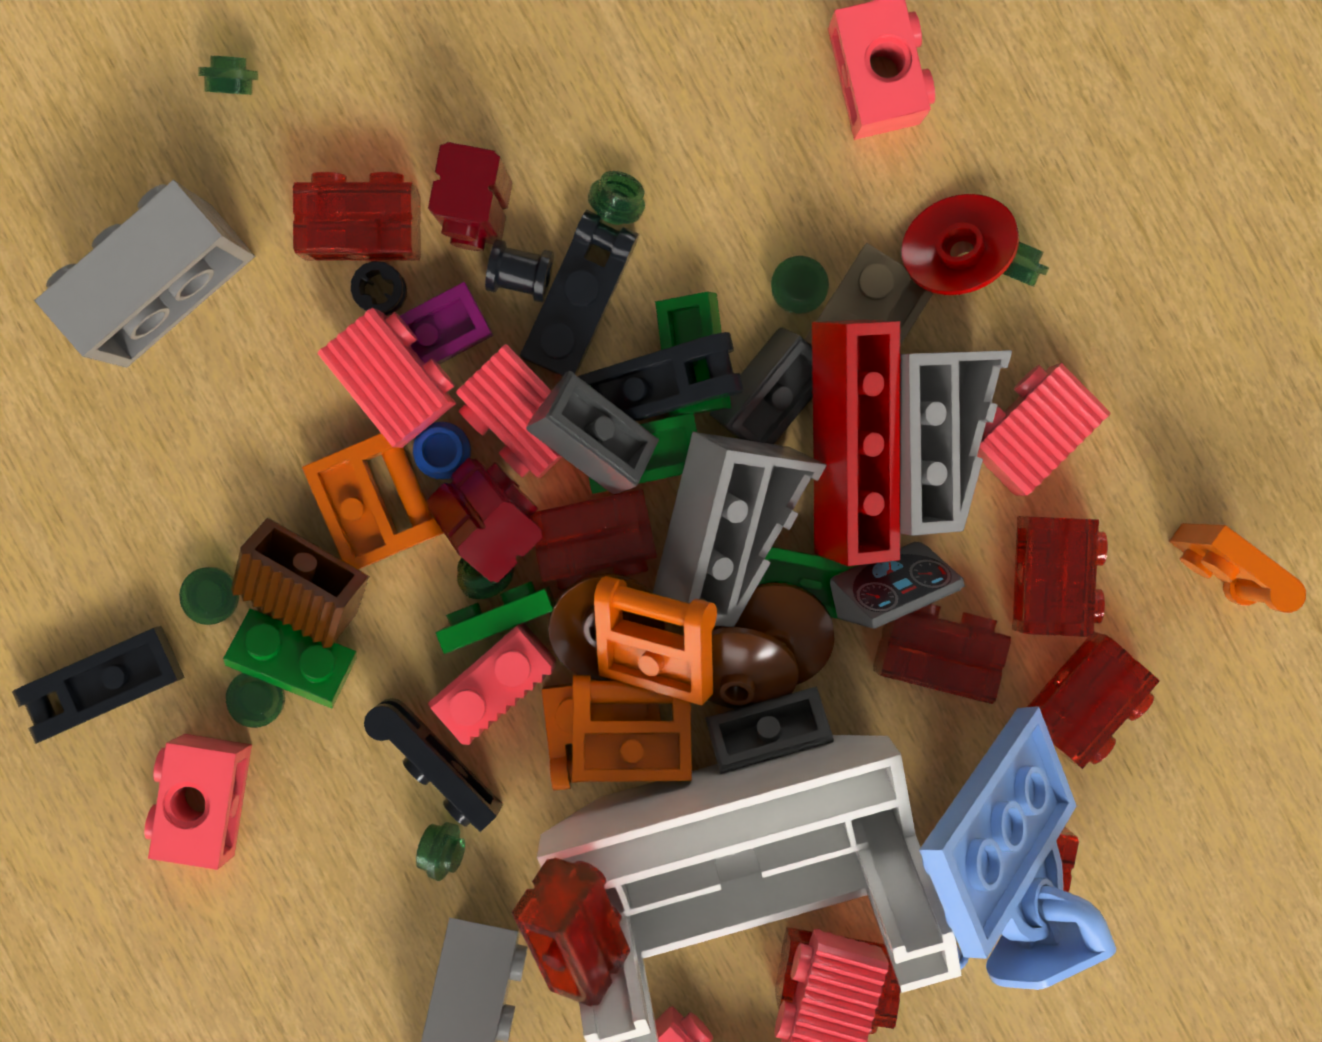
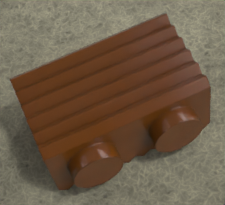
M267 518L240 547L231 591L233 596L241 595L243 601H251L252 606L262 608L263 613L271 612L273 619L281 618L283 625L291 624L293 631L301 630L303 636L312 637L313 642L321 641L323 648L332 647L356 616L370 576L276 521Z

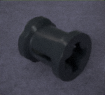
M496 239L489 256L485 289L496 292L498 288L527 293L533 295L534 301L543 303L547 295L552 273L553 251L544 250L541 255L507 248L505 241Z

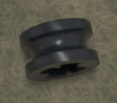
M372 261L363 264L356 270L351 279L353 299L365 311L375 308L388 316L393 312H397L406 300L407 286L404 278L394 267L385 262ZM379 274L387 283L394 285L392 295L384 293L388 300L381 304H378L371 295L365 294L366 284L369 283L373 286L374 282L371 278Z

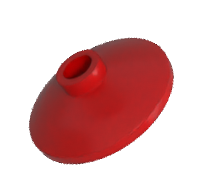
M961 194L942 199L923 210L908 227L901 249L904 267L910 278L917 285L932 293L961 295L979 290L999 278L1012 263L1019 245L1018 226L1011 211L994 198L980 194ZM969 252V253H967V254H965V255L958 256V255H960V254H962V253Z

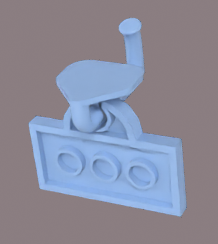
M1039 707L1016 709L919 849L924 869L930 876L943 906L946 922L953 930L958 942L957 951L960 969L967 964L969 958H988L986 969L990 979L996 985L1035 990L1050 987L1112 957L1117 949L1107 922L1100 910L1091 902L1063 891L1062 861L1056 840L1077 805Z

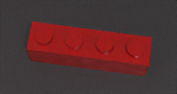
M863 319L812 322L813 458L827 465L819 480H814V554L846 566L900 560V321Z

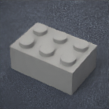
M172 180L168 185L162 184L148 191L138 203L139 210L122 225L115 224L103 230L92 243L93 250L77 264H68L52 274L46 283L48 289L34 300L82 357L126 368L129 367L256 257L211 204L175 180Z

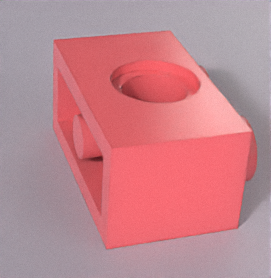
M875 0L834 10L828 32L854 140L920 125L931 110L930 104L935 102V86L930 70L928 68L921 69L917 48L922 45V32L916 12L908 13L905 0ZM875 57L890 59L896 65L898 75L891 78L877 75L871 67L870 60Z
M183 734L167 742L165 748L160 749L153 771L154 781L160 783L157 804L152 805L144 829L145 838L151 840L148 859L218 870L235 856L252 744ZM187 787H193L202 793L205 799L204 812L196 811L188 805L185 797Z

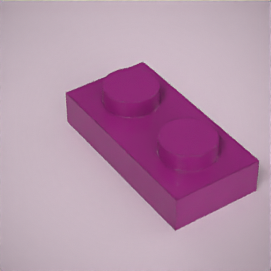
M465 282L400 315L418 340L410 346L424 363L432 358L438 364H441L494 336Z

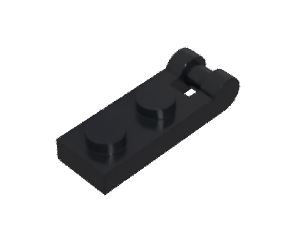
M589 210L584 212L579 221L570 247L520 354L521 358L562 377L568 371L577 375L639 238V233L626 227H622L621 231L603 224V217ZM592 244L611 252L605 267L586 259Z
M729 332L705 336L578 376L636 422L744 391L740 373H733L729 353L734 351ZM706 359L710 379L697 382L693 362Z
M158 626L13 690L12 694L18 707H26L34 725L28 729L34 743L37 744L185 677L162 626ZM56 692L64 709V712L56 715L48 695Z
M385 699L367 713L364 720L367 734L374 740H390L405 755L406 758L402 762L407 771L423 785L431 782L446 797L443 805L457 822L465 827L471 823L481 832L497 817L503 803L405 703L399 699Z

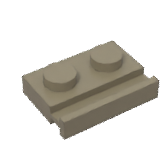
M866 243L816 322L863 319L900 321L901 345L933 293L917 285L910 278L903 265ZM812 328L804 339L811 347Z

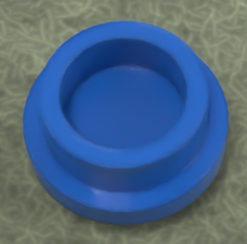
M435 422L416 436L413 444V457L418 468L427 476L435 479H450V476L468 457H471V444L465 432L458 426L448 422Z

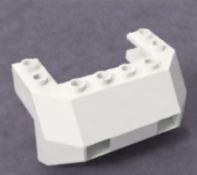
M833 735L834 742L720 774L718 764L692 771V781H655L602 796L540 835L537 859L569 931L583 1035L586 1042H659L644 958L868 895L902 993L962 976L955 935L946 922L943 906L933 882L923 866L922 856L919 851L921 847L915 834L902 756L888 736Z

